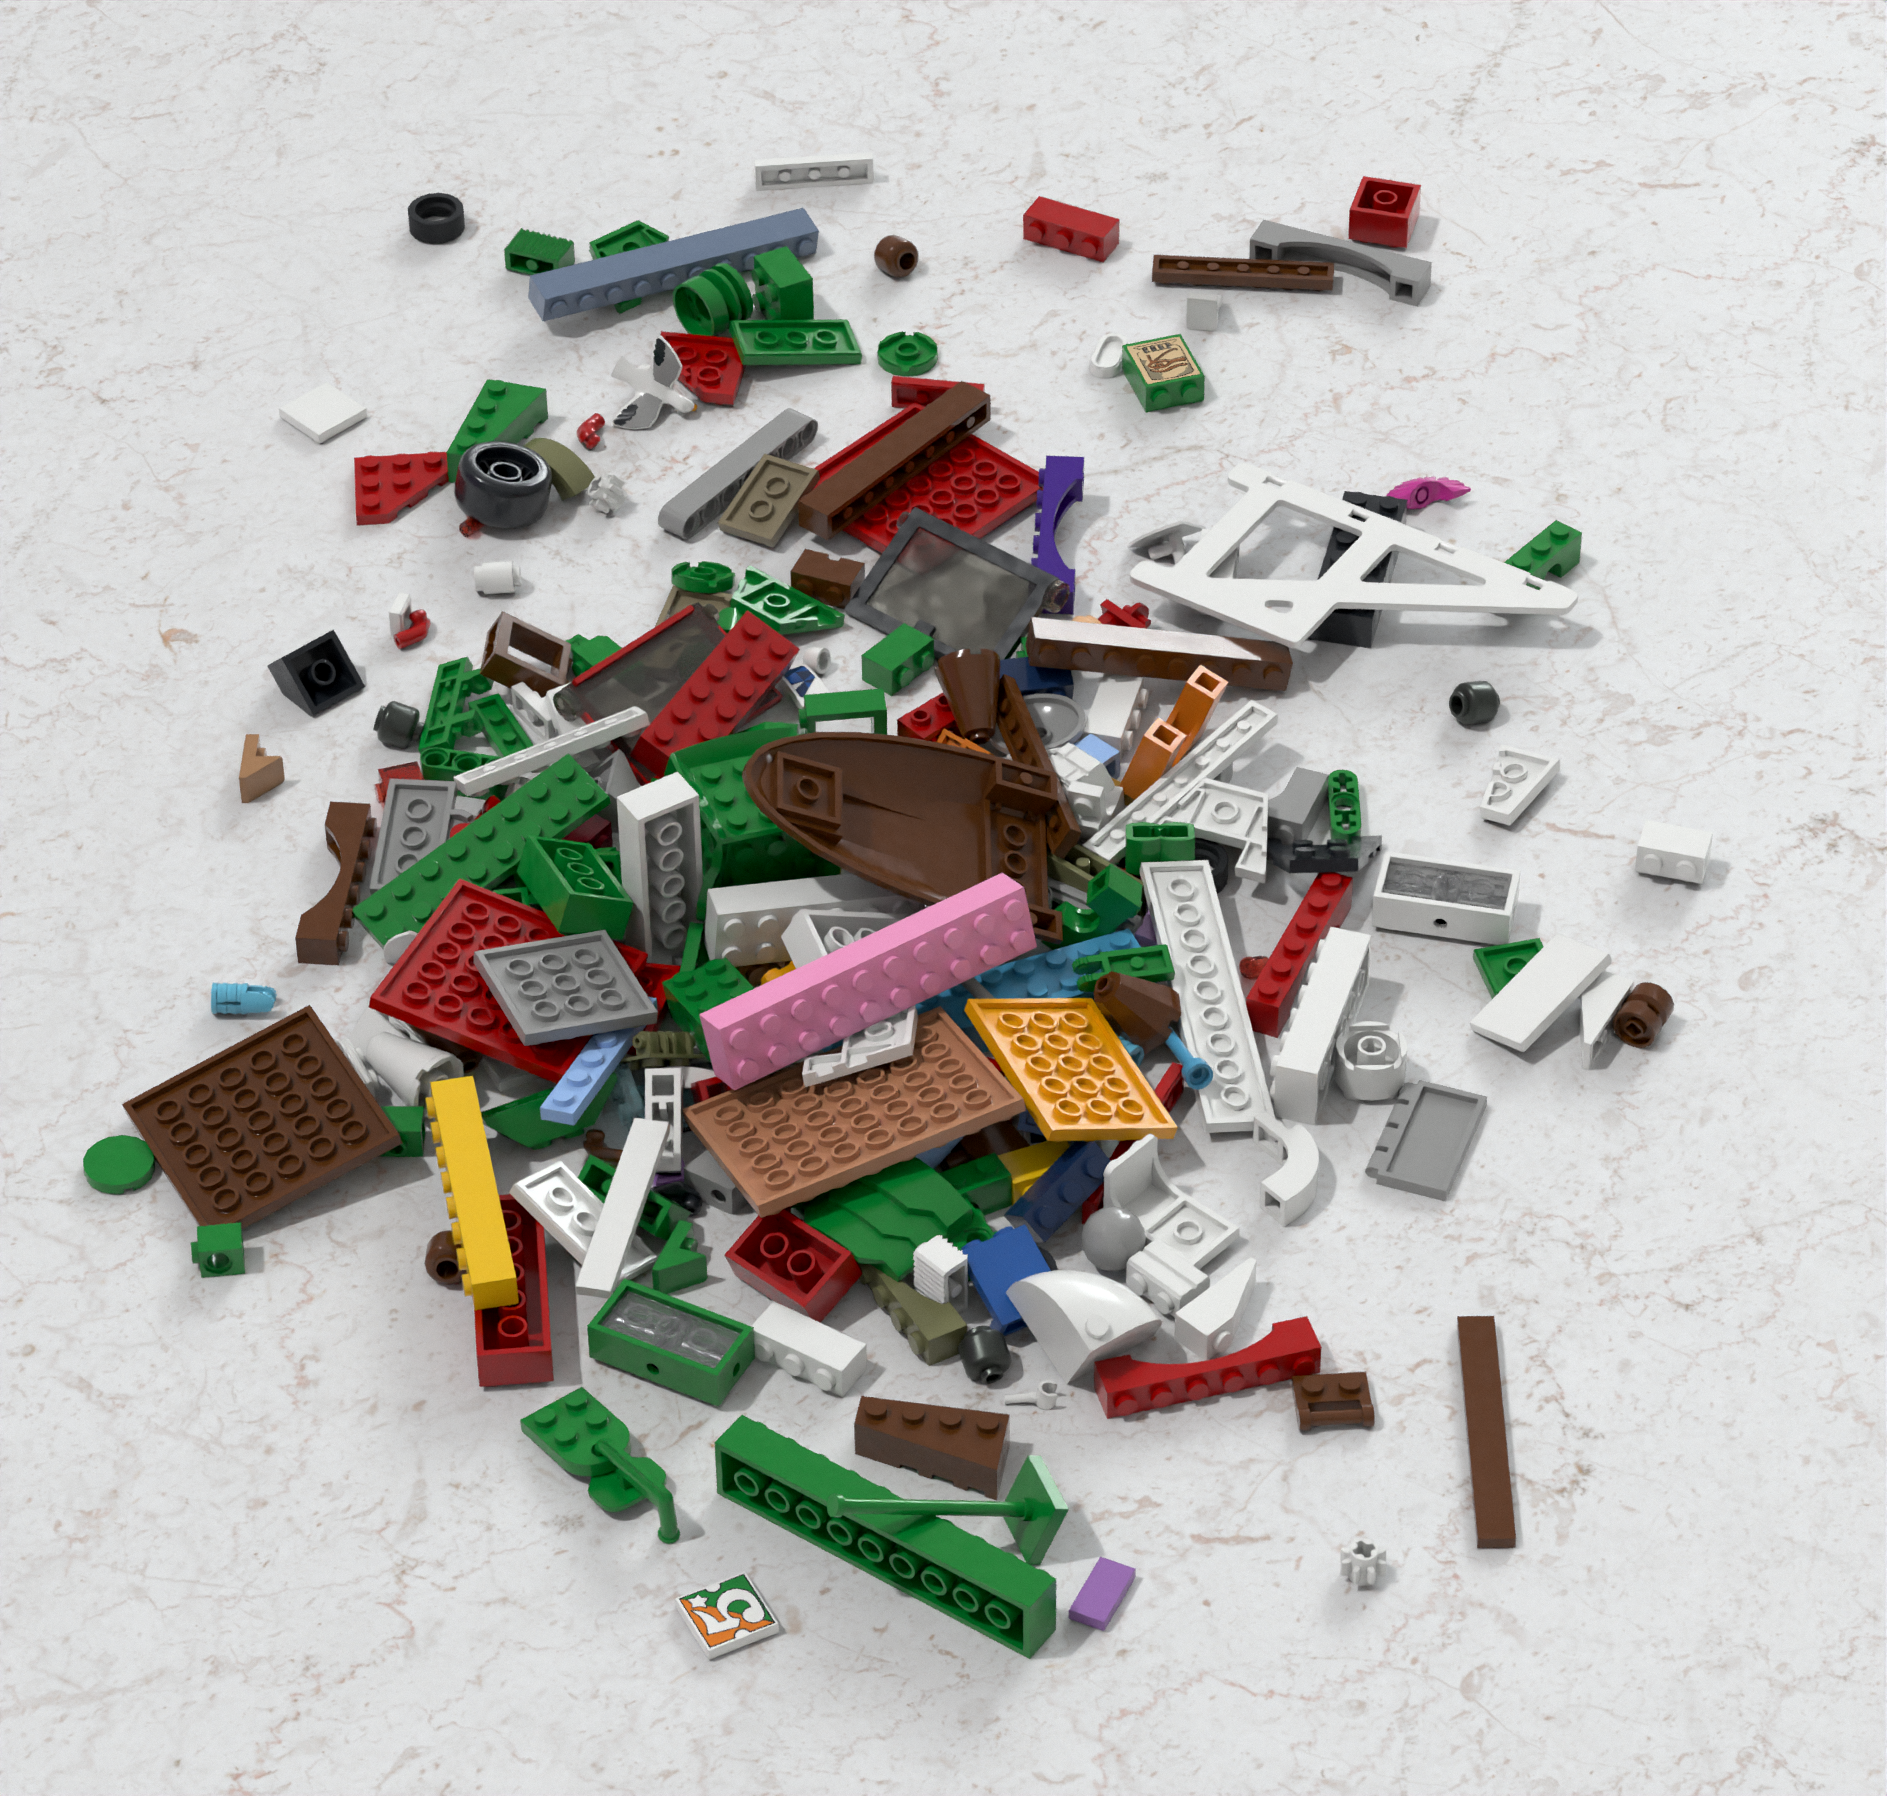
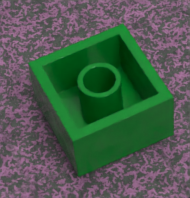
M785 246L755 255L754 269L751 271L752 280L755 284V294L752 295L755 309L761 311L766 320H814L813 278L789 248Z

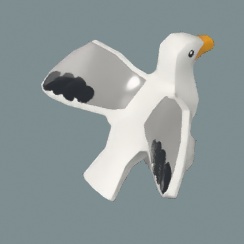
M661 335L657 336L653 342L651 364H642L636 368L621 356L614 367L611 377L628 382L635 389V397L615 414L612 419L613 426L635 430L650 428L657 419L663 404H671L682 412H690L697 409L698 406L688 397L682 395L675 384L683 366L676 352Z

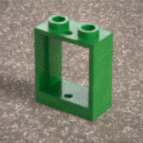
M883 688L804 695V708L798 709L800 729L805 728V734L816 732V722L871 717V733L887 735V708Z

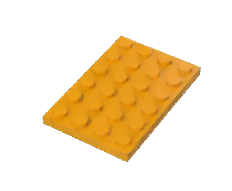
M1092 998L967 1000L964 1009L965 1013L1011 1085L1023 1097L1025 1107L1047 1141L1140 1140L1148 1134H1152L1158 1139H1174L1178 1128Z

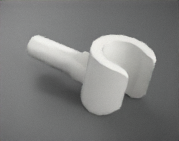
M1043 1380L1039 1383L1037 1392L1005 1395V1404L1029 1402L1035 1403L1043 1410H1050L1056 1404L1058 1396L1056 1394L1057 1383L1052 1380Z

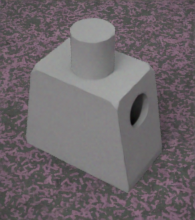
M708 1150L683 1167L684 1183L699 1192L704 1203L728 1214H735L749 1203Z

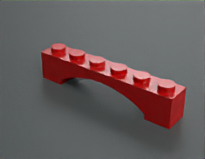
M1336 872L1317 874L1246 997V1007L1254 1032L1278 1038L1290 1017L1293 1001L1304 974L1317 951L1320 939L1324 940L1330 927L1340 928L1351 909L1353 877Z
M1308 1316L1273 1323L1272 1331L1258 1342L1235 1353L1211 1360L1184 1364H1158L1133 1360L1130 1354L1096 1361L1094 1362V1389L1107 1419L1127 1416L1137 1412L1200 1400L1252 1387L1270 1385L1292 1379V1376L1320 1373L1322 1347Z

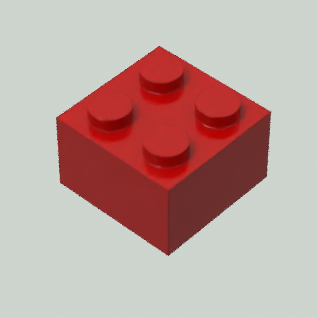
M1363 176L1349 211L1348 239L1358 240L1363 243L1371 242L1390 247L1407 248L1420 214L1421 185Z

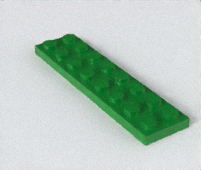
M568 753L354 907V918L384 950L387 941L398 934L407 931L419 933L459 879L491 891L517 872L528 835L561 840L611 804L609 795Z

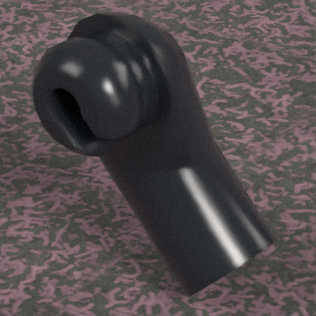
M682 1181L651 1187L656 1192L690 1211L691 1214L689 1216H695L701 1210L703 1201L700 1193Z

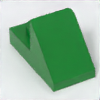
M679 1220L652 1268L654 1290L669 1294L707 1280V1258L704 1254L697 1253L698 1241L694 1239L693 1223Z

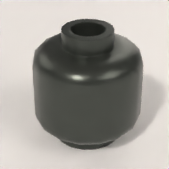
M1487 681L1461 683L1456 686L1449 699V708L1452 715L1464 725L1490 722L1497 714L1500 705L1498 693Z
M391 701L386 707L381 705L373 730L378 732L379 741L405 749L410 746L412 740L419 742L425 723L419 722L420 713L418 709Z
M989 1326L972 1328L964 1334V1339L958 1347L966 1375L973 1380H982L985 1384L997 1382L1003 1377V1373L1009 1369L1012 1363L1004 1336L1001 1332L991 1329Z

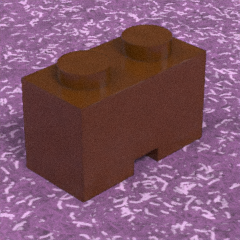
M805 549L790 571L791 587L825 605L845 609L865 580V563L842 557L839 561L829 559V554Z

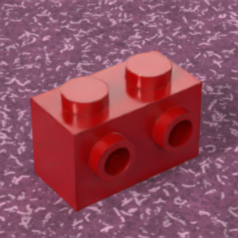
M944 693L928 700L926 703L897 719V736L936 742L945 728L962 738Z

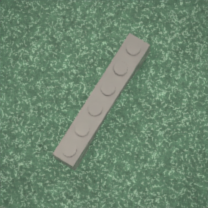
M1267 220L1261 222L1250 238L1249 259L1334 263V270L1357 276L1375 284L1389 294V300L1418 306L1430 288L1432 262Z

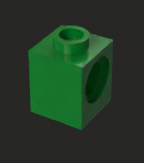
M241 1222L197 1226V1241L191 1242V1255L193 1264L200 1263L201 1278L245 1274Z

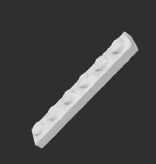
M634 706L453 778L457 783L459 791L466 796L478 797L489 792V788L495 785L515 783L520 779L519 776L528 772H543L550 767L551 763L558 761L568 753L576 759L581 755L580 752L590 748H604L611 744L610 740L620 736L625 738L635 736L641 732V728L649 726L650 722L647 713Z

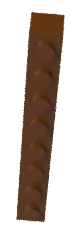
M963 381L947 390L943 395L931 404H928L912 418L906 420L901 426L887 434L882 440L864 451L863 454L845 465L810 493L804 495L798 501L799 526L829 541L990 421L991 395Z
M1031 617L1025 644L1029 666L1188 681L1196 669L1202 665L1228 681V686L1279 691L1287 690L1293 665L1289 647L1275 641Z

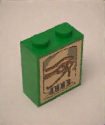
M1181 334L1122 345V371L1145 412L1204 401L1205 376Z

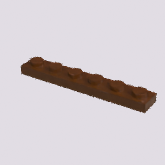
M1154 255L1152 267V282L1164 284L1182 283L1222 285L1225 287L1248 286L1253 288L1270 287L1286 290L1312 289L1322 291L1333 290L1334 263Z

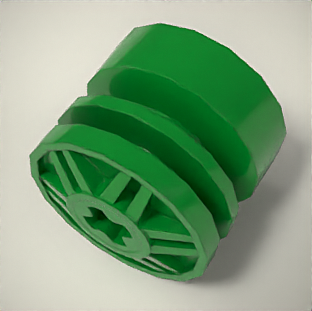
M718 263L700 273L699 276L688 279L676 286L673 292V306L683 328L689 334L718 336L729 329L730 321L748 320L753 312V299L749 287L738 271L726 263Z

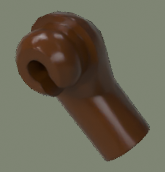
M598 1129L588 1130L586 1132V1141H583L584 1149L590 1156L591 1154L617 1167L623 1150L609 1148L604 1143L605 1133Z

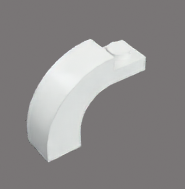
M1071 780L1067 790L1068 802L1082 832L1079 838L1089 840L1125 809L1123 787L1114 786V789L1105 795L1104 787Z
M1264 1110L1254 1117L1253 1143L1278 1161L1283 1167L1261 1181L1260 1208L1285 1227L1299 1218L1310 1207L1316 1196L1319 1152L1314 1138L1302 1124L1298 1123L1288 1129L1282 1121L1276 1120Z

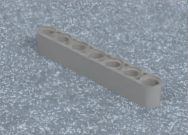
M792 408L784 410L668 501L659 513V526L684 539L692 538L726 511L764 453L789 461L814 440L818 431V422Z

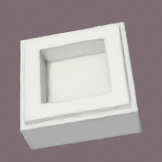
M398 593L389 611L391 638H393L394 634L408 629L411 624L409 615L412 612L410 594Z

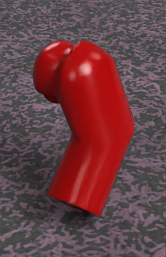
M593 414L577 429L579 442L581 444L584 443L588 449H593L601 441L600 436L596 432L605 425V420L600 414Z

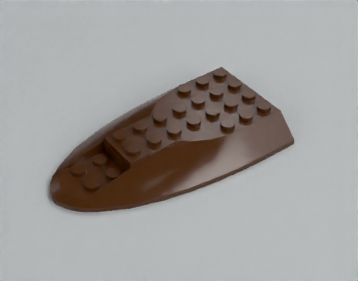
M813 732L781 738L764 744L757 749L745 764L742 772L744 786L760 811L781 830L820 857L855 876L929 907L998 874L1004 873L1024 887L1035 939L1058 945L1063 941L1062 912L1049 909L1045 815L1058 800L1056 772L938 742L862 732Z

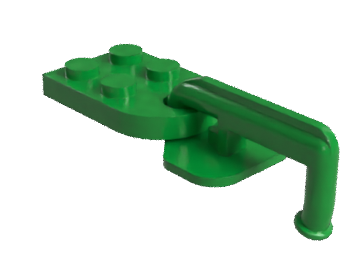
M583 1387L568 1393L520 1420L522 1432L563 1469L579 1476H592L588 1487V1494L602 1509L609 1512H619L647 1498L658 1508L660 1520L659 1539L667 1544L675 1543L679 1539L680 1530L677 1527L673 1495L665 1487L667 1483L665 1471L650 1458L630 1456L632 1446L627 1426Z

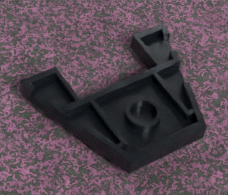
M1381 835L1352 836L1351 844H1347L1345 839H1329L1326 845H1313L1311 840H1294L1292 845H1282L1281 839L1267 838V860H1273V865L1288 873L1359 872L1369 862V858L1376 856V851L1382 850Z

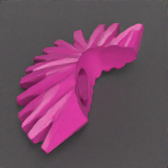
M1427 476L1404 481L1390 490L1386 496L1407 500V509H1421L1440 498L1441 500L1449 501L1470 492L1471 488L1464 486V483L1458 480H1449L1447 477L1436 479L1435 476Z

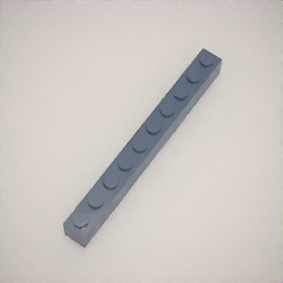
M800 208L531 275L528 299L543 322L675 289L679 284L694 276H699L700 273L718 263L729 264L738 272L754 269L755 255L785 246L789 248L796 258L816 253L819 230L806 210Z

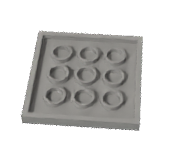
M606 930L474 951V965L524 1046L539 1045L545 1042L573 1039L585 1035L657 1023L658 1011Z

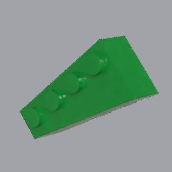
M487 379L446 452L449 482L455 483L460 459L472 446L488 441H505L517 444L523 438L528 439L534 433V427L538 423L543 424L548 419L546 388Z

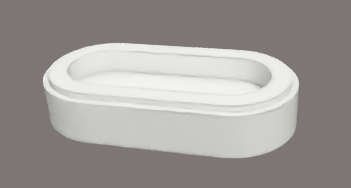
M1111 333L1099 339L1090 357V372L1092 375L1098 378H1112L1120 372L1122 368V345L1129 344L1125 336Z

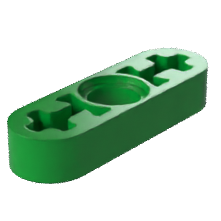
M1336 770L1330 773L1328 777L1331 839H1345L1347 844H1351L1352 836H1361L1358 778L1349 770ZM1341 785L1345 786L1346 792H1340ZM1340 805H1347L1352 807V809L1339 810L1336 807ZM1342 824H1348V830H1343Z

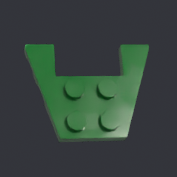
M637 220L591 241L589 252L593 260L667 242L669 241V236ZM642 297L616 303L614 307L621 314L640 305Z

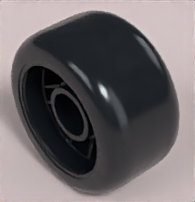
M505 441L479 443L469 448L460 459L454 486L455 500L467 516L482 524L505 529L526 527L537 522L547 509L552 486L551 468L541 455L523 445Z

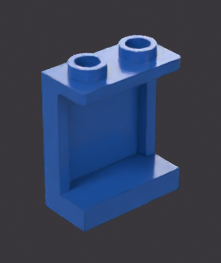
M1026 1225L1015 1229L1012 1226H1008L996 1232L991 1239L983 1242L977 1239L963 1246L961 1251H963L964 1255H968V1275L992 1317L989 1327L998 1330L1003 1336L1028 1327L1006 1292L1012 1284L1019 1280L1051 1270Z

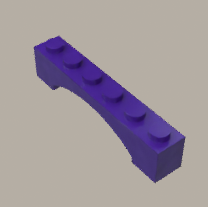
M1046 455L1045 468H1039V487H1044V489L1037 491V509L1042 510V512L1035 513V532H1040V535L1033 536V554H1038V558H1032L1031 565L1059 578L1043 601L1042 606L1044 610L1041 614L1074 615L1075 569H1069L1058 553L1054 539L1057 528L1065 513L1075 502H1083L1084 457ZM1029 582V596L1032 594V592H1033L1034 589L1036 588V585H1034V584H1032V583H1030V582Z

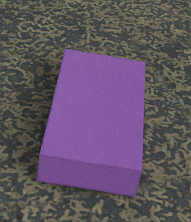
M1100 1556L1069 1609V1619L1105 1631L1136 1577V1569Z

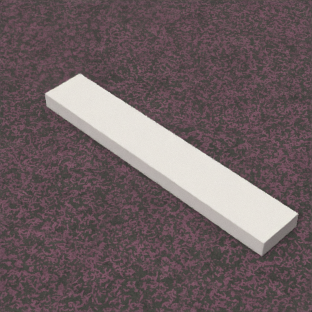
M634 1118L575 1285L577 1294L609 1299L616 1290L670 1133L669 1122Z

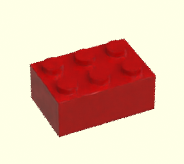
M785 1209L778 1214L768 1215L760 1218L758 1215L724 1254L736 1277L771 1300L820 1323L862 1275L850 1251Z

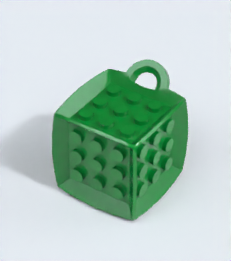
M792 727L731 734L683 748L671 753L664 777L678 772L699 795L703 885L696 907V919L705 923L708 889L841 875V867L813 853L776 826L760 811L744 786L742 772L745 764L755 751L772 741L800 735Z

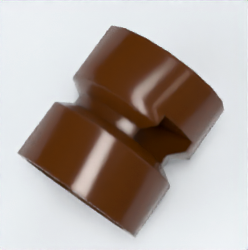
M1643 982L1636 985L1613 1019V1028L1617 1036L1626 1044L1636 1048L1650 1046L1674 1011L1672 997L1664 988L1657 984Z

